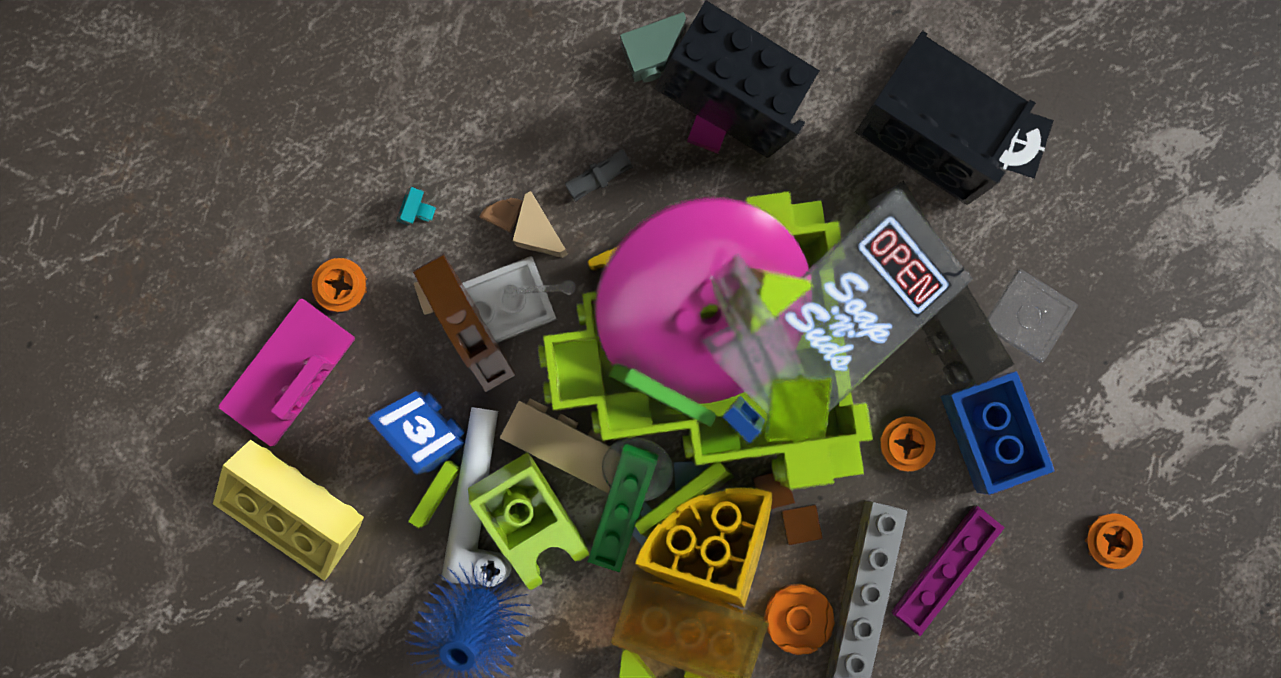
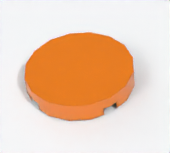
M802 583L790 584L776 591L768 601L764 614L766 630L772 641L783 651L795 655L811 654L817 651L819 647L829 640L835 624L833 608L827 598L816 588Z

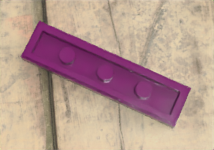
M974 505L890 613L917 635L921 636L1005 527L979 506Z

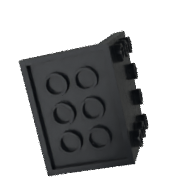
M705 0L654 89L769 158L801 132L806 122L798 119L795 123H792L791 120L820 70Z
M922 30L854 133L956 199L969 205L999 184L1006 171L998 167V161L1036 103L1031 99L1029 101L1025 100L927 37V33Z

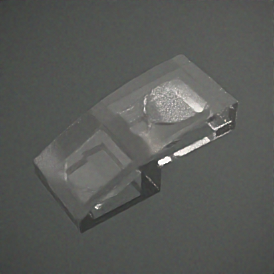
M740 255L732 258L710 276L721 310L743 346L777 323L755 293V290L761 287V285Z

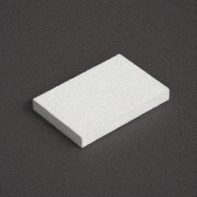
M532 256L462 283L479 309L481 318L497 343L557 320Z

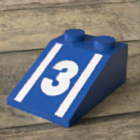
M415 391L373 413L368 418L416 474L437 470L465 445V440L461 437L465 434V431L453 418H450L448 421L439 412L443 408L442 405L429 392L424 395L422 392Z

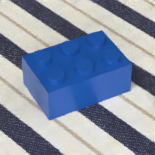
M1017 371L1003 373L940 396L976 493L990 495L1055 471Z

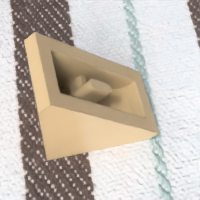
M532 192L526 193L513 237L514 244L517 247L561 258L568 255Z

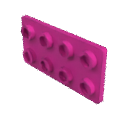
M299 299L219 404V409L267 445L275 446L354 342L355 337L309 302Z

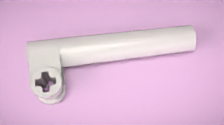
M471 407L442 576L452 583L459 582L449 569L453 573L455 572L457 578L459 576L460 581L464 584H469L464 573L467 575L468 571L470 584L473 582L476 585L474 573L476 577L477 567L478 585L480 580V585L482 586L484 574L486 587H489L491 581L490 587L495 586L497 582L498 584L503 582L512 571V564L505 558L503 553L478 549L482 522L469 504L468 496L469 487L489 476L498 411ZM493 562L494 567L500 569V573L496 574L494 579L492 571L490 570L489 572L487 570V565Z

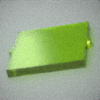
M798 374L797 377L771 378L766 440H793V442L797 443L800 439L825 438L832 378L830 376L805 377L803 374Z

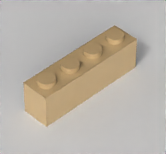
M531 398L527 404L518 401L500 439L609 493L624 445H621L620 449L617 450L607 445L608 440H602V434H595L592 429L588 435L576 429L578 422L562 414L559 415L558 419L546 414L548 407Z

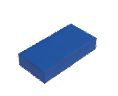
M741 396L730 405L723 415L749 443L760 433L765 419Z

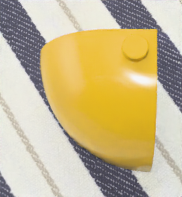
M727 488L725 491L707 495L702 494L678 506L676 511L655 527L640 550L635 564L642 570L665 581L745 608L768 526L772 492L751 488Z

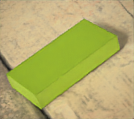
M451 460L445 461L408 522L418 528L429 523L458 476L461 468L460 465Z

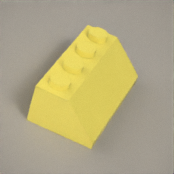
M252 440L245 444L223 465L213 505L324 581L356 537L364 519L352 506L344 504L332 496L327 489L316 485L303 476L295 467L288 466L275 457L270 450L259 446Z

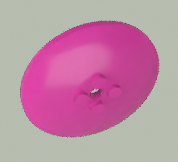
M700 198L684 201L662 209L643 220L624 237L613 251L598 284L595 301V319L598 335L608 359L613 366L620 364L634 369L698 404L725 400L737 396L761 383L768 377L766 376L768 372H762L765 369L759 367L761 365L771 366V364L763 361L771 362L773 366L767 368H774L769 371L774 372L786 360L785 356L788 357L798 343L802 332L795 329L786 320L785 315L790 312L797 315L796 318L806 324L801 308L805 304L811 303V289L755 332L737 325L734 320L745 266L788 274L811 281L807 262L796 240L777 219L767 212L745 202L726 198ZM710 304L718 306V310L713 317L708 319L700 317V312L705 306ZM764 327H768L769 329H771V332L762 335H774L772 337L765 338L766 340L776 337L775 339L770 340L776 343L772 346L775 347L774 349H776L777 347H779V349L777 350L789 348L788 350L778 351L784 352L783 354H780L781 356H778L777 354L779 353H775V351H772V348L769 347L770 345H767L770 341H763V338L766 336H758L760 333L769 332L768 330L763 329ZM751 345H754V346L757 347V350H756V351H746V352L749 353V355H747V354H745V353L743 352L744 349H752V350H755V348H753V347L750 348V347H749V346H751ZM753 353H760L764 355L763 357L757 358L758 360L754 359L751 361V354Z

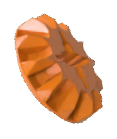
M345 258L330 259L319 266L313 276V295L322 307L330 311L348 312L353 307L360 305L361 299L367 293V278L360 266L353 261ZM341 276H345L344 282L349 284L352 290H341L340 295H336L337 289L327 284V282L340 281Z
M905 416L896 418L885 426L880 437L881 454L889 465L901 471H916L923 468L930 462L935 453L936 441L933 431L924 421L916 417ZM909 432L910 440L921 445V447L911 448L905 454L903 453L904 448L894 443V440L905 439L906 434Z
M1117 513L1098 516V519L1088 526V537L1085 539L1090 551L1088 554L1099 565L1110 569H1123L1133 564L1140 556L1143 547L1142 533L1138 525L1129 517ZM1117 532L1116 539L1124 548L1112 546L1108 549L1109 542L1103 534L1115 535Z

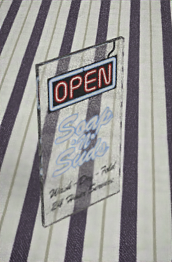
M896 188L801 277L811 281L813 287L757 332L746 328L716 357L719 363L724 365L791 432V435L799 440L973 279L970 273L963 268L904 196V192Z

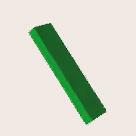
M624 444L587 562L620 573L659 457L658 454Z

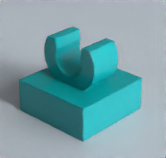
M410 187L406 190L396 221L408 226L413 224L415 217L427 222L432 221L436 207L422 203L424 191Z

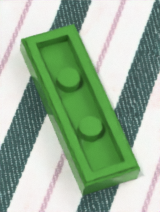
M615 364L609 375L693 420L697 419L698 422L710 427L717 416L715 412L629 367Z

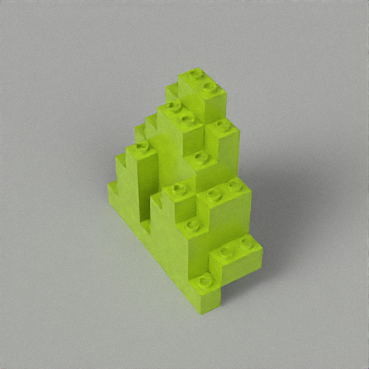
M790 192L746 198L745 203L753 205L777 219L798 243L807 262L813 285L811 288V303L820 305L830 314L828 321L816 319L817 314L809 311L814 321L813 329H823L825 334L822 336L832 337L829 342L837 344L839 347L844 346L843 336L835 337L832 335V332L836 329H829L831 324L840 322V320L835 319L839 312L835 315L831 313V309L834 306L838 307V303L824 288L826 283H834L832 267L844 258L839 222L825 223L822 200L791 204ZM597 292L582 294L583 303L577 304L580 326L587 325L586 331L543 336L544 345L538 346L541 368L548 367L549 381L543 382L546 404L552 403L553 410L598 405V411L592 412L594 433H601L602 440L688 428L689 435L682 436L685 457H692L695 465L776 454L777 459L771 460L774 480H778L781 486L788 489L834 483L833 478L864 474L859 442L873 440L867 403L853 405L848 368L846 371L834 370L831 367V361L824 360L825 354L819 353V348L811 347V341L806 340L805 337L808 332H802L798 343L788 356L789 360L786 358L774 371L772 376L776 377L773 378H779L774 380L775 382L770 380L771 377H767L761 383L737 396L712 403L700 404L717 415L711 427L698 422L697 419L693 420L609 376L614 366L603 349L597 331L595 319ZM714 304L705 306L700 312V317L703 319L713 317L718 310V306ZM843 352L834 356H846V354ZM795 358L799 359V360L802 362V364H803L802 367H801L800 363H797V361H794ZM800 368L802 373H805L800 376L806 377L796 380V378H799V376L796 375V373L799 371H796V369ZM778 380H781V382H783L782 384L776 386L779 383L777 382ZM816 382H821L824 385V387L820 388L819 390H821L822 393H825L826 395H821L820 397L825 396L828 398H834L828 399L825 401L826 403H823L824 400L818 398L819 395H815V391H817V389H815L814 386L818 388L822 387L820 384H817ZM787 386H795L797 390H793L794 388L789 387L791 393L796 394L798 400H801V402H797L796 404L803 403L800 406H806L801 407V409L809 408V410L804 409L803 411H812L813 413H807V415L809 416H806L805 413H803L802 410L799 409L800 406L795 405V403L792 402L793 400H795V398H788V395L782 392L781 389H784L786 392L789 393ZM739 396L765 419L760 433L750 443L723 417L730 405Z

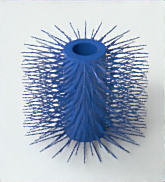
M477 567L476 577L474 573L475 589H473V582L471 586L470 580H468L469 575L467 578L466 573H464L471 591L468 590V586L466 588L464 583L460 581V578H457L455 572L453 573L449 569L460 583L465 596L447 579L445 580L454 592L435 584L446 596L429 593L440 604L424 602L434 613L418 612L429 623L413 621L422 629L424 627L433 629H426L427 633L408 631L429 642H406L434 650L406 654L440 655L418 663L441 659L442 662L434 666L436 668L441 665L435 672L445 664L446 666L441 672L446 667L447 669L450 668L448 677L451 671L455 670V678H457L458 671H460V678L461 671L462 678H465V671L468 672V678L469 675L473 678L470 669H472L479 678H482L479 670L483 673L488 671L489 677L494 678L488 668L509 677L496 664L513 667L502 656L517 655L505 645L521 646L509 635H525L521 634L511 625H528L508 616L530 615L505 610V608L532 605L499 604L502 601L520 596H509L498 600L496 597H500L505 592L499 593L502 590L501 588L495 595L493 593L502 583L499 586L497 585L494 591L492 589L490 592L488 590L492 581L486 590L484 574L482 589L480 588V580L478 588ZM433 617L438 618L431 622L429 621ZM484 661H487V662L490 663L491 665L494 664V665H495V666H494L495 668L492 669V668H490V667H487V666L485 665V664H487V663L484 662Z

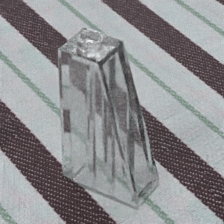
M778 315L757 332L737 325L735 322L702 340L715 361L795 442L812 437L818 430L828 426L822 409Z

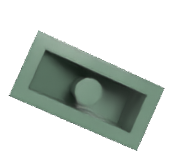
M684 12L620 35L621 48L634 82L640 80L650 82L662 75L685 31L686 16Z

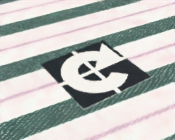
M1030 112L999 159L998 167L1035 179L1054 120Z

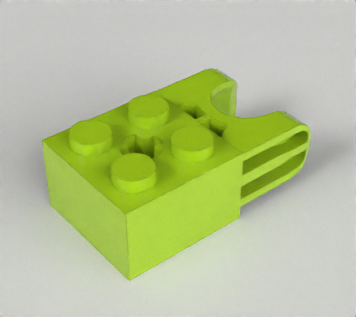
M529 452L468 488L469 504L529 590L535 589L543 582L540 576V568L536 562V559L543 550L550 547H559L568 552L574 561H581L589 556L586 542ZM515 503H523V505L518 507Z

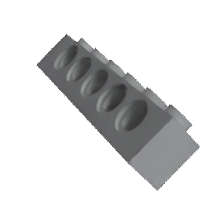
M868 500L864 502L825 678H871L907 510Z

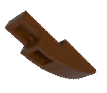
M444 253L415 269L413 273L435 315L467 368H471L485 392L515 376V370L481 318L479 309Z

